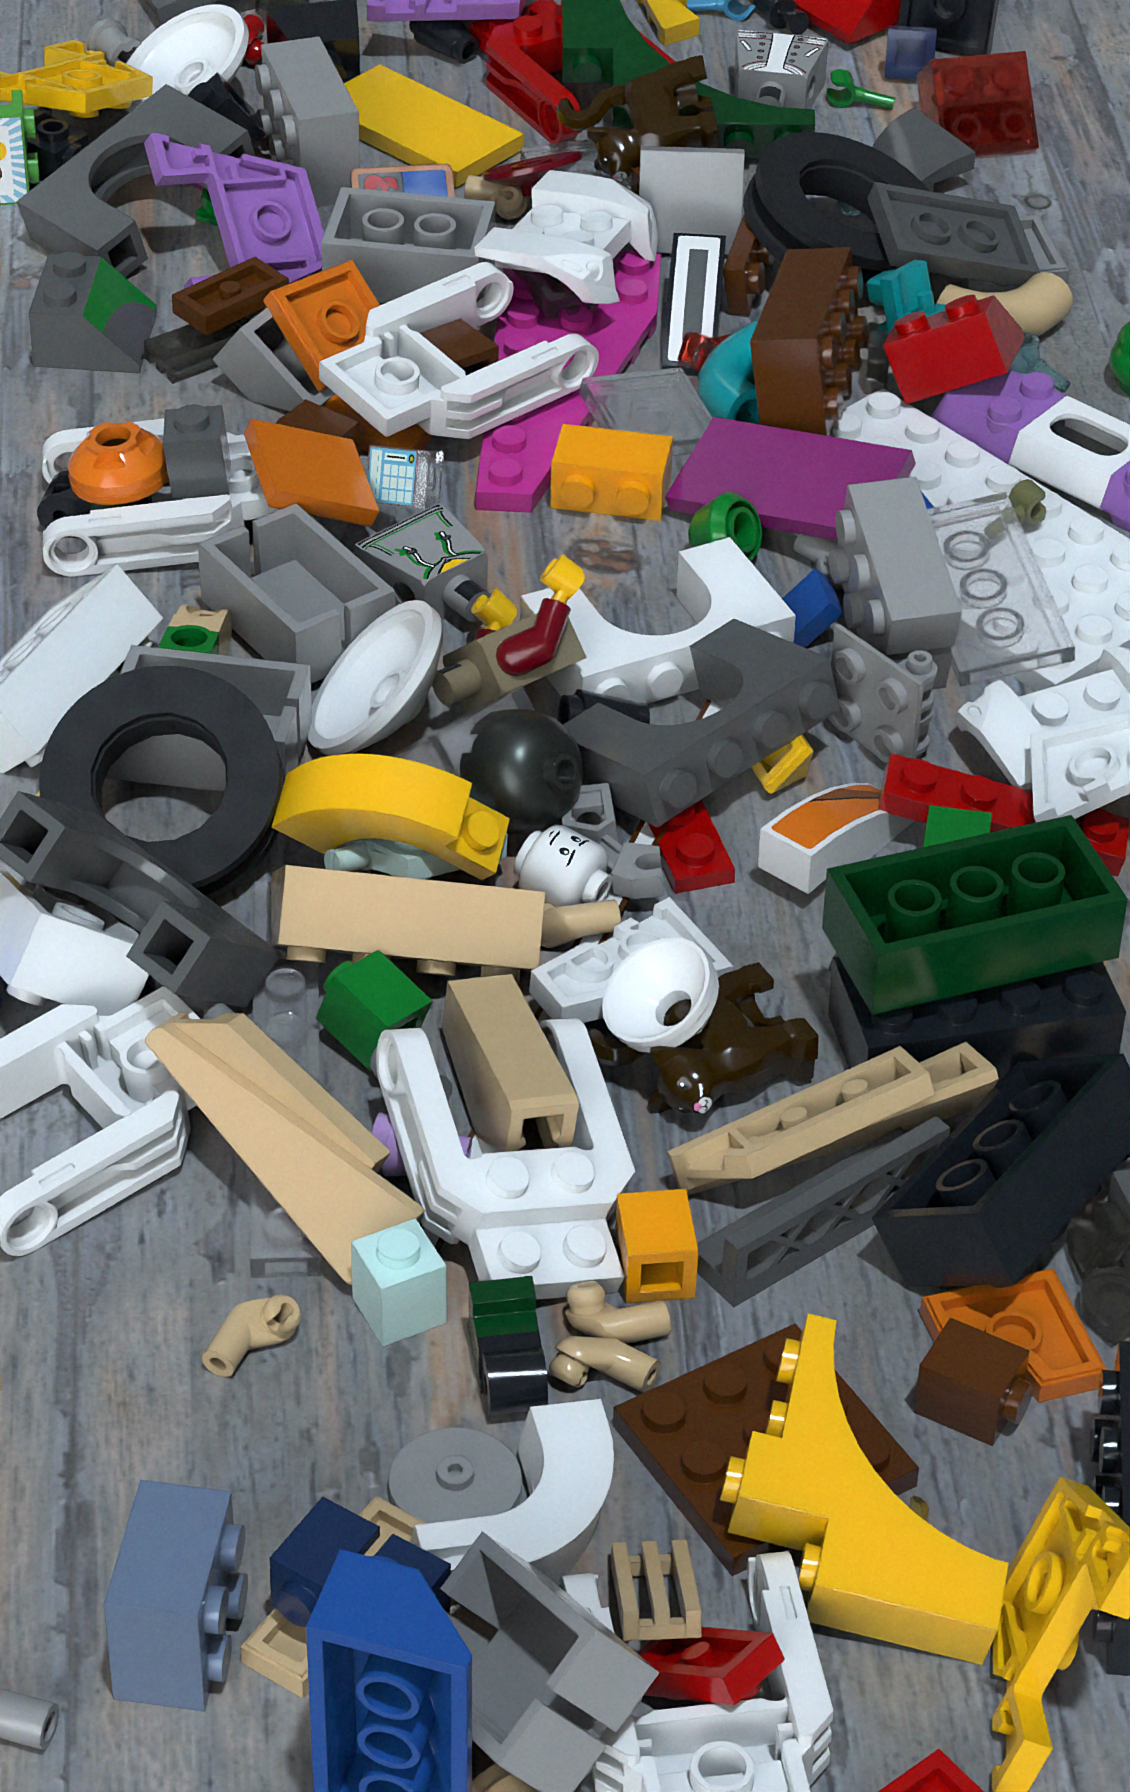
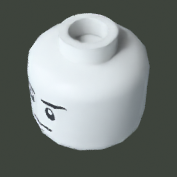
M563 825L549 827L544 832L534 831L522 845L514 864V874L519 877V889L545 892V903L553 904L555 907L604 901L612 884V876L606 873L608 856L604 848L600 844Z

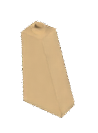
M513 975L447 981L442 1030L482 1154L572 1147L579 1108L576 1092Z

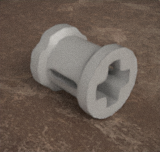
M112 18L102 19L90 29L86 38L87 50L105 53L107 64L114 68L116 61L127 63L134 51L142 44L138 38L128 37L126 28L118 20Z

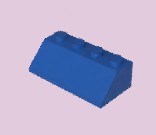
M340 1549L306 1625L313 1792H472L471 1652L419 1569L400 1565L388 1557L366 1556Z

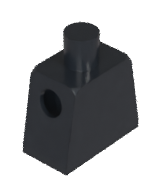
M334 0L266 8L267 44L320 37L343 83L360 75L359 26L356 0Z

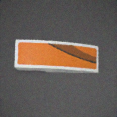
M848 783L830 787L791 806L760 829L758 867L809 894L826 879L827 868L872 858L914 820L892 815L878 809L881 789L869 783Z

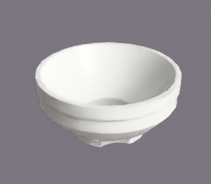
M677 937L654 940L627 956L610 977L603 996V1018L608 1029L621 1042L639 1052L650 1053V1048L657 1046L677 1047L696 1034H699L707 1024L718 997V974L709 957L694 942ZM691 999V1009L688 1015L678 1024L664 1026V1016L668 1009L680 1000Z

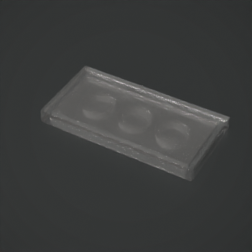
M1002 492L927 509L962 610L955 646L951 647L953 652L951 666L959 686L962 687L1075 661V645L1007 493Z

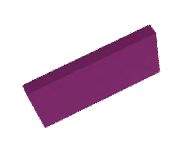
M713 417L667 492L665 499L671 511L694 515L699 508L720 494L736 492L755 507L761 521V526L764 528L838 541L835 517L837 510L844 509L847 485L907 478L915 467L916 462L912 450Z

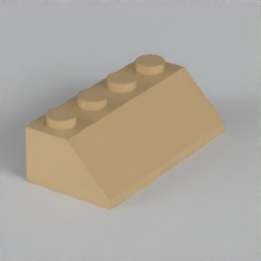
M285 865L272 871L271 946L286 947V960L326 963L327 952L352 954V962L355 963L374 951L379 950L390 961L392 958L416 960V973L455 976L456 965L481 967L480 977L512 974L515 981L519 982L520 971L528 972L539 967L545 892Z

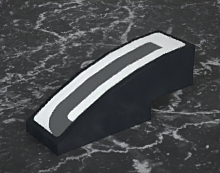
M673 234L662 374L698 376L711 350L718 345L726 236Z

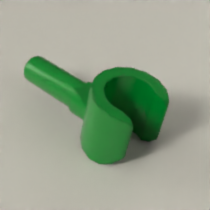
M836 69L830 73L831 82L834 85L846 87L842 90L826 89L828 99L833 106L845 108L856 101L893 109L894 97L855 86L853 76L849 71Z

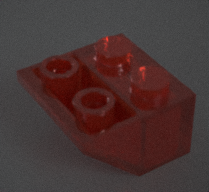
M1026 51L931 59L916 75L921 112L976 152L975 156L1034 151L1039 148Z

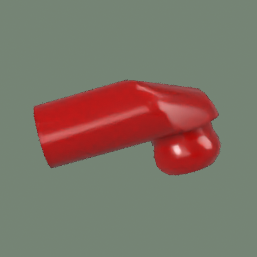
M248 14L243 18L249 31V41L244 59L246 63L252 66L262 59L261 45L265 43L258 38L264 32V24L258 16Z

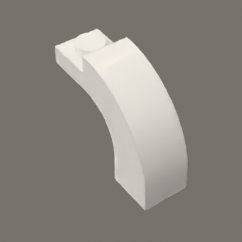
M601 1399L530 1407L517 1446V1452L530 1496L517 1507L500 1514L415 1525L410 1543L450 1563L452 1573L483 1531L557 1583L561 1576H565L574 1567L589 1545L610 1488L614 1464L613 1439Z

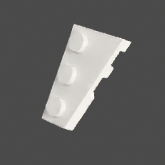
M1130 711L1030 734L1033 811L1036 822L1072 815L1076 819L1130 794Z
M668 897L655 904L653 916L640 923L629 918L614 926L613 937L599 945L584 942L532 970L529 993L552 1020L578 1018L585 1024L589 1021L603 1018L602 1002L604 991L610 977L619 964L632 952L654 940L677 937L694 942L709 957L718 977L733 971L734 966L675 902Z

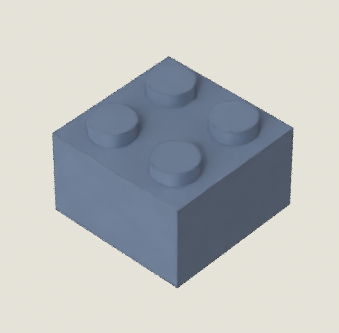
M140 1480L104 1600L114 1700L205 1712L213 1681L225 1682L232 1651L231 1635H226L229 1619L240 1620L242 1618L248 1591L247 1573L238 1572L244 1551L245 1526L234 1524L232 1491Z

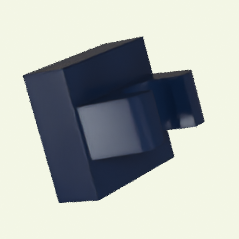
M888 25L885 78L933 80L937 28Z

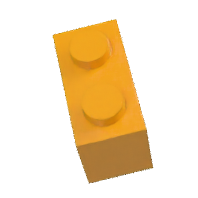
M563 424L551 461L550 508L661 521L666 504L665 496L671 484L673 436Z

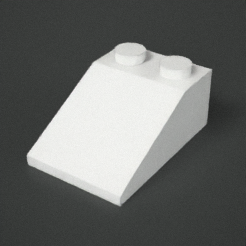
M0 862V976L8 984L6 991L19 1000L37 1006H43L46 998L63 1004L94 1006L98 1011V1015L111 1016L138 1001L149 974L128 959L126 955L139 934L126 922L91 901L68 891L30 883L7 864Z

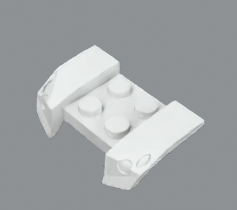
M549 170L532 188V209L513 229L494 227L474 249L475 256L495 260V267L547 273L567 285L582 302L611 304L620 302L615 287L613 258L630 242L645 260L655 261L658 231L651 204L617 181L599 176Z
M1119 646L1105 648L1093 675L1019 697L1001 679L986 686L983 694L974 702H967L957 711L955 723L961 732L968 731L977 738L1012 786L1030 790L1032 789L1030 734L1130 711V649Z

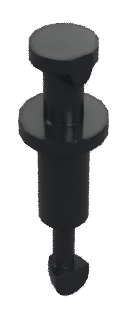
M753 0L754 5L767 14L769 23L776 28H787L791 33L799 35L805 32L809 26L808 15L802 10L797 9V5L793 0Z

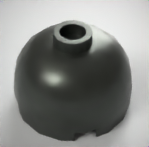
M528 709L493 711L474 725L470 734L478 735L473 742L471 753H462L459 766L460 778L472 783L469 797L510 818L507 834H520L548 829L572 809L579 797L583 780L582 755L575 738L564 725L555 718Z

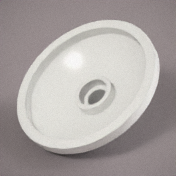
M213 4L197 7L179 14L156 29L134 51L126 64L153 76L152 95L167 84L188 96L196 85L208 81L217 72L228 83L232 81L246 55L249 41L248 27L240 14L229 6ZM149 97L132 101V107L126 108V110L130 113Z
M412 600L399 604L372 622L347 647L324 679L311 706L312 723L307 736L311 745L328 756L354 753L388 737L403 724L409 723L419 714L434 681L443 643L441 618L434 608L421 600Z

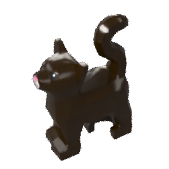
M703 55L673 62L655 72L634 77L624 85L604 89L596 95L589 107L583 111H575L568 98L561 99L556 108L557 118L562 125L575 131L587 130V137L595 143L597 158L594 161L595 169L609 174L617 182H623L632 174V168L640 167L641 146L721 148L711 97L697 95L695 85L696 82L707 79ZM617 106L626 110L633 129L624 130L593 126L600 123L609 108Z
M760 962L743 966L738 970L718 977L719 990L717 1001L707 1024L699 1034H696L677 1047L657 1046L650 1048V1055L659 1066L658 1087L647 1105L650 1113H661L675 1108L682 1113L704 1114L722 1094L753 1090L775 1076L788 1074L799 1081L809 1080L814 1077L815 1060L818 1059L819 1035L805 1018H794L785 1021L781 1015L765 1018L761 1014L755 1001V993L760 994L773 989L774 979ZM691 999L680 1000L673 1004L664 1016V1026H673L681 1022L691 1009ZM597 1029L587 1031L597 1061L603 1065H629L645 1054V1052H639L629 1047L619 1039L606 1037Z

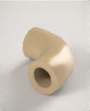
M1040 272L1034 274L1019 288L1006 292L984 293L949 284L942 291L936 303L947 305L951 301L967 295H975L977 300L994 295L1022 328L1025 336L1024 341L1041 336L1064 319L1072 308L1073 296L1068 284L1062 278L1053 273Z

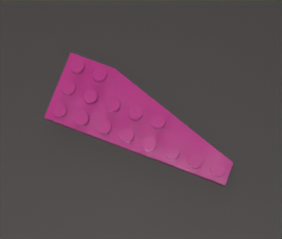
M637 250L619 252L613 258L615 287L620 302L611 304L582 302L567 285L547 273L503 268V273L513 282L514 290L509 305L497 317L494 343L499 345V361L540 342L547 341L550 343L568 334H579L598 350L599 361L590 380L578 390L483 433L476 486V510L533 512L551 485V461L562 425L570 424L587 427L592 425L620 384V374L627 364L633 365L640 354V344L645 338L650 339L657 329L661 254H656L655 261L645 260ZM575 354L572 357H570V359L564 365L563 369H565L571 363Z

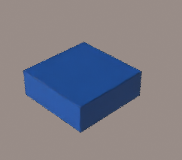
M816 568L782 598L796 615L794 643L804 648L812 643L844 613L829 577Z

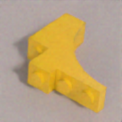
M808 1313L800 1340L786 1338L776 1381L789 1384L786 1401H772L765 1433L752 1431L744 1459L734 1456L729 1458L720 1501L733 1503L728 1533L803 1551L797 1578L800 1589L808 1591L806 1611L809 1622L983 1665L998 1631L1009 1563L993 1559L970 1549L937 1530L912 1511L877 1474L859 1447L847 1422L840 1401L834 1370V1338L837 1320Z

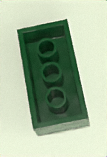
M1068 815L827 868L822 929L871 1014L874 1015L1119 958L1128 898L1073 816Z

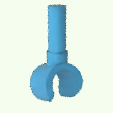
M687 0V8L692 12H725L730 19L737 22L747 18L756 6L743 5L739 2L742 0Z

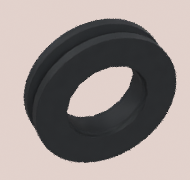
M800 132L780 137L765 149L757 165L756 173L746 189L743 208L747 223L756 238L781 263L788 249L851 247L853 266H860L862 269V296L869 297L866 283L870 278L883 271L899 268L890 266L880 234L861 232L840 225L822 214L805 195L827 196L847 203L864 213L876 225L867 200L874 182L925 191L929 190L905 166L869 145L829 133Z
M152 666L116 675L84 694L58 722L45 748L39 777L40 797L93 811L110 823L102 811V786L110 766L129 747L152 736L181 734L203 741L220 755L226 767V790L218 809L200 828L175 840L147 842L130 836L127 837L212 900L234 888L248 877L268 854L279 831L271 826L284 785L285 773L273 734L264 716L244 693L222 678L208 672L181 666Z

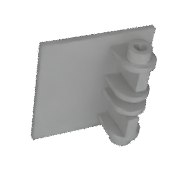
M841 624L834 625L831 668L840 710L829 716L827 720L838 730L846 733L874 753L883 762H888L891 753L912 759L920 758L930 745L928 731L929 722L933 717L932 707L935 699L934 693L930 689L933 688L938 670L936 663L932 660V655L926 651L916 650L911 652L905 660L895 663Z

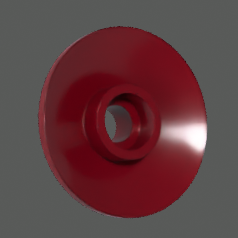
M581 151L563 152L502 165L482 172V179L494 184L521 186L523 196H531L532 188L549 170L566 172L582 159Z

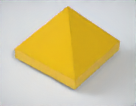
M801 734L751 768L764 789L773 794L807 776L813 749L804 735Z

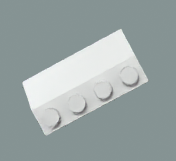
M118 564L53 605L0 659V773L4 774L24 761L30 767L40 763L50 736L70 707L92 688L120 674L116 668L122 662H125L131 645L145 647L152 645L153 642L147 635L160 623L163 617Z

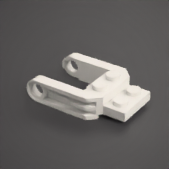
M481 262L369 310L364 342L320 361L319 380L385 437L418 424L429 435L470 439L578 390L594 374L599 361V353L581 335L568 334L550 343L547 341L540 342L466 375L462 368L420 333L460 318L473 328H476L494 320L504 312L513 296V282L493 264ZM492 283L486 295L477 302V297L486 285ZM575 354L571 363L563 369L566 362Z
M164 418L133 422L140 428L155 434L163 440ZM94 427L59 431L45 441L42 449V472L49 484L56 474L67 470L58 466L55 459L63 453L74 452L76 447L90 435L89 431ZM226 430L231 458L229 495L183 498V500L91 510L90 514L57 519L43 531V558L46 565L52 571L69 577L101 574L116 564L123 571L199 562L198 543L242 525L246 528L245 520L259 519L281 509L268 506L244 435H234ZM75 536L83 539L88 545L83 551L70 554L59 550L56 543L64 537Z
M165 986L111 1016L98 1015V1011L94 1006L61 1004L0 1038V1119L59 1085L68 1084L71 1087L72 1096L103 1128L101 1131L31 1170L32 1177L0 1196V1247L7 1254L23 1256L36 1251L182 1164L191 1130L188 1110L197 1105L145 1044V1038L152 1029L180 1012H187L190 1019L200 1018L176 994ZM34 1207L25 1220L10 1228L13 1221L22 1212Z
M578 1018L543 1020L539 1024L574 1088L579 1101L572 1147L484 1153L482 1156L474 1159H469L464 1155L425 1032L421 1028L384 1030L380 1034L377 1044V1075L414 1200L426 1210L420 1218L422 1226L450 1244H458L460 1240L466 1243L469 1247L479 1281L533 1276L536 1300L567 1297V1291L573 1284L584 1281L597 1282L603 1287L605 1293L617 1292L625 1276L607 1222L616 1210L617 1194L625 1193L626 1186L635 1173V1168L584 1023Z
M788 1551L757 1554L756 1557L748 1558L747 1562L748 1594L755 1630L757 1632L773 1633L785 1658L767 1676L774 1701L758 1698L741 1700L736 1705L715 1703L653 1710L641 1717H634L630 1713L617 1733L607 1727L599 1738L606 1745V1748L598 1757L591 1770L596 1792H811L810 1785L830 1764L828 1744L831 1742L832 1732L829 1724L833 1721V1707L794 1563ZM584 1573L561 1576L559 1587L614 1633L609 1607L601 1608L598 1574Z

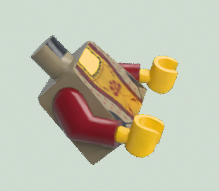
M563 554L558 559H553L540 577V581L554 591L551 599L544 598L538 613L513 624L511 623L517 616V608L497 588L492 591L490 598L484 594L479 596L471 608V613L486 626L484 629L476 632L473 642L443 656L445 668L436 671L432 683L434 693L439 701L446 706L460 701L462 707L469 711L587 658L569 619L571 608L566 605L567 601L578 591L584 582L585 575L582 568Z

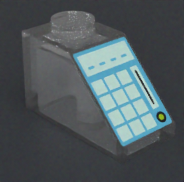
M369 445V456H360L376 503L428 509L440 503L444 451Z

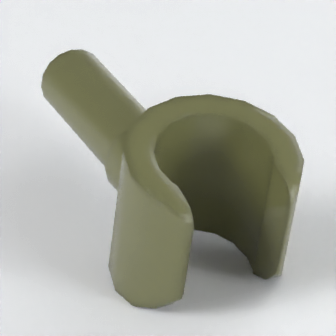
M1030 479L1017 483L1008 496V503L1012 509L984 533L985 539L993 544L1024 520L1033 525L1041 523L1046 516V507L1040 502L1045 498V491Z

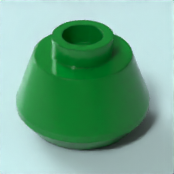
M725 492L696 511L689 526L688 537L692 548L730 537L751 562L761 546L762 526L755 507L747 499L736 492Z

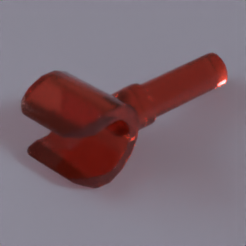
M687 332L683 338L677 360L691 362L690 367L700 371L711 350L731 334L709 337L697 332Z

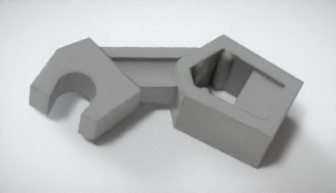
M609 783L581 786L579 797L574 806L562 817V825L600 844L604 848L608 856L606 873L612 876L613 893L630 899L664 896L659 846L624 842L623 845L618 843Z

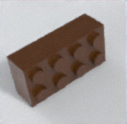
M851 247L787 250L750 340L760 425L830 436L834 421L842 419L843 396H848L851 393V373L858 372L860 349L867 348L868 344L866 316H858L856 300L861 299L863 294L862 269L860 266H853Z

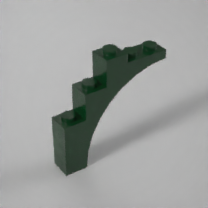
M561 0L562 82L611 83L612 87L624 85L634 77L655 72L670 64L643 39L627 17L620 0ZM701 82L695 83L697 95L711 97L721 148L744 149V158H761L765 149L773 141L785 135L815 132V110L771 106L737 98ZM612 107V127L633 128L629 115L624 108Z

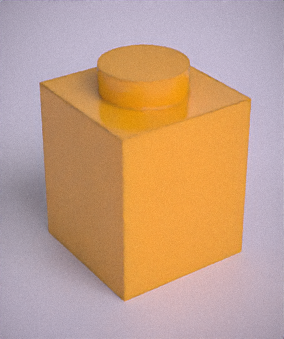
M674 1189L617 1194L615 1246L625 1276L622 1281L625 1302L639 1303L695 1298L698 1246L687 1190Z

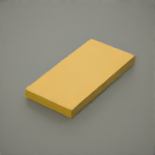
M381 64L344 83L359 111L360 140L410 165L449 164L452 168L453 183L456 188L466 183L469 175L478 176L524 149V133Z

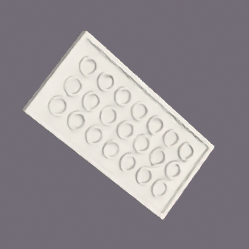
M884 388L843 409L842 419L834 421L830 433L831 437L908 449L913 452L916 465L909 477L917 478L920 490L935 507L932 525L962 610L957 641L1034 691H1040L1093 675L1105 648L1119 646L1130 649L1129 538L1060 497L1057 493L1034 481L1045 491V498L1040 501L1046 507L1045 519L1036 525L1029 524L1024 520L995 543L991 544L985 539L984 533L1012 509L1008 503V496L1012 488L1022 480L1033 479L912 405H905L902 399Z

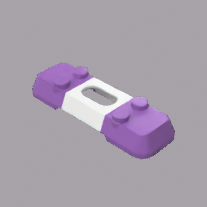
M1009 369L1008 373L960 387L944 394L932 412V418L1017 470L1100 510L1108 512L1115 526L1130 532L1129 424L1056 391L1052 377L1039 372L1022 375ZM1059 421L1060 424L1121 453L1111 456L1096 454L1056 435L1050 427L1053 423Z

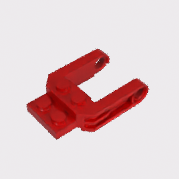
M538 0L531 3L530 6L524 7L521 16L516 19H484L470 23V32L479 40V48L489 56L486 61V69L489 71L486 78V87L553 145L575 139L577 134L582 133V130L575 131L562 125L556 114L557 105L563 98L569 99L575 111H581L574 95L550 75V73L562 70L561 5H558L553 0ZM639 32L643 39L670 64L676 62Z

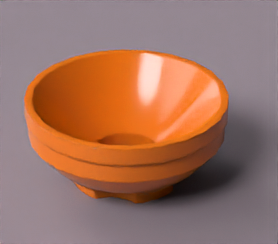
M129 421L124 423L105 422L89 431L90 435L76 447L68 462V477L72 491L79 498L99 505H118L141 500L160 490L169 480L163 440Z

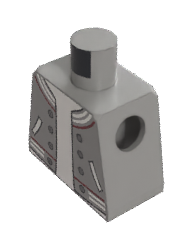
M737 29L734 65L735 97L776 107L811 109L825 85L829 38Z

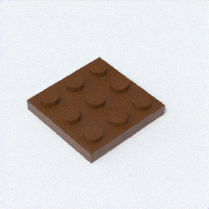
M796 1323L613 1407V1427L731 1576L747 1570V1562L750 1557H756L757 1554L783 1552L790 1549L728 1533L733 1503L720 1501V1496L730 1456L744 1459L752 1431L765 1433L772 1401H786L789 1384L777 1382L776 1376L785 1339L800 1340L802 1330ZM835 1370L838 1393L847 1422L859 1447L874 1470L897 1496L917 1487L919 1467Z

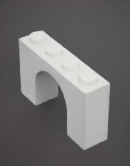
M729 537L678 552L676 598L697 623L687 630L668 635H641L622 630L606 621L579 588L567 601L566 605L571 608L569 619L587 658L546 677L561 697L562 695H574L577 689L635 701L636 703L650 704L699 689L690 645L735 618L794 643L796 615ZM546 588L521 595L520 620L538 613L542 600L544 598L551 599L554 591Z

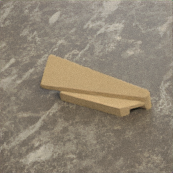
M180 1012L152 1029L146 1036L145 1044L347 1284L352 1285L351 1241L415 1218L419 1221L426 1211L420 1204L377 1174L391 1151L244 1013H223L213 1019H190L187 1012Z
M967 1042L961 1043L920 1063L899 1046L667 1151L678 1189H686L689 1196L739 1180L753 1179L766 1172L871 1142L898 1127L905 1131L911 1130L934 1116L944 1120L971 1112L995 1087L999 1078L996 1067Z

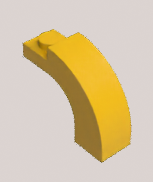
M340 754L308 761L286 774L271 827L322 854L344 843L358 839L375 838L397 841L429 852L474 877L484 880L496 874L510 818L469 797L472 783L444 770L397 757L374 754Z

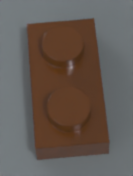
M745 215L741 219L723 268L729 315H750L756 295L763 294L766 267L773 266L775 257L756 238L747 223Z
M253 257L172 294L173 313L203 334L208 335L212 332L220 331L227 325L267 308L263 302L264 298L270 291L288 285L289 278L257 257Z

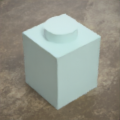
M416 1218L351 1241L353 1300L382 1347L447 1323L446 1264Z

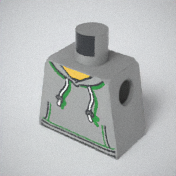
M441 503L354 544L355 556L395 590V606L407 601L421 600L434 608L439 613L441 620L459 613L466 620L476 622L479 619L471 613L473 604L483 594L488 598L491 596L487 591L488 555L485 548Z

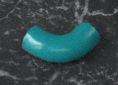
M753 321L734 332L712 349L698 374L699 403L711 420L713 417L760 425L750 340L758 321Z

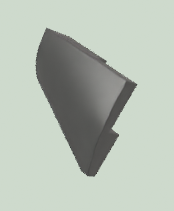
M915 107L893 120L873 144V148L885 153L910 170L931 192H933L934 183L974 169L976 152Z

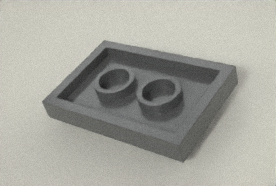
M874 182L867 200L890 266L900 268L914 259L927 261L928 272L945 274L955 279L969 278L992 282L999 286L1011 285L1018 287L1025 284L1034 274L1040 273L1015 206Z

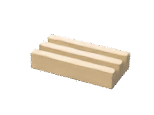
M671 1540V1554H659L657 1541H641V1555L630 1556L626 1542H612L611 1567L623 1641L701 1638V1606L687 1540ZM673 1574L681 1617L670 1618V1608L663 1575ZM632 1576L646 1577L653 1618L639 1619Z

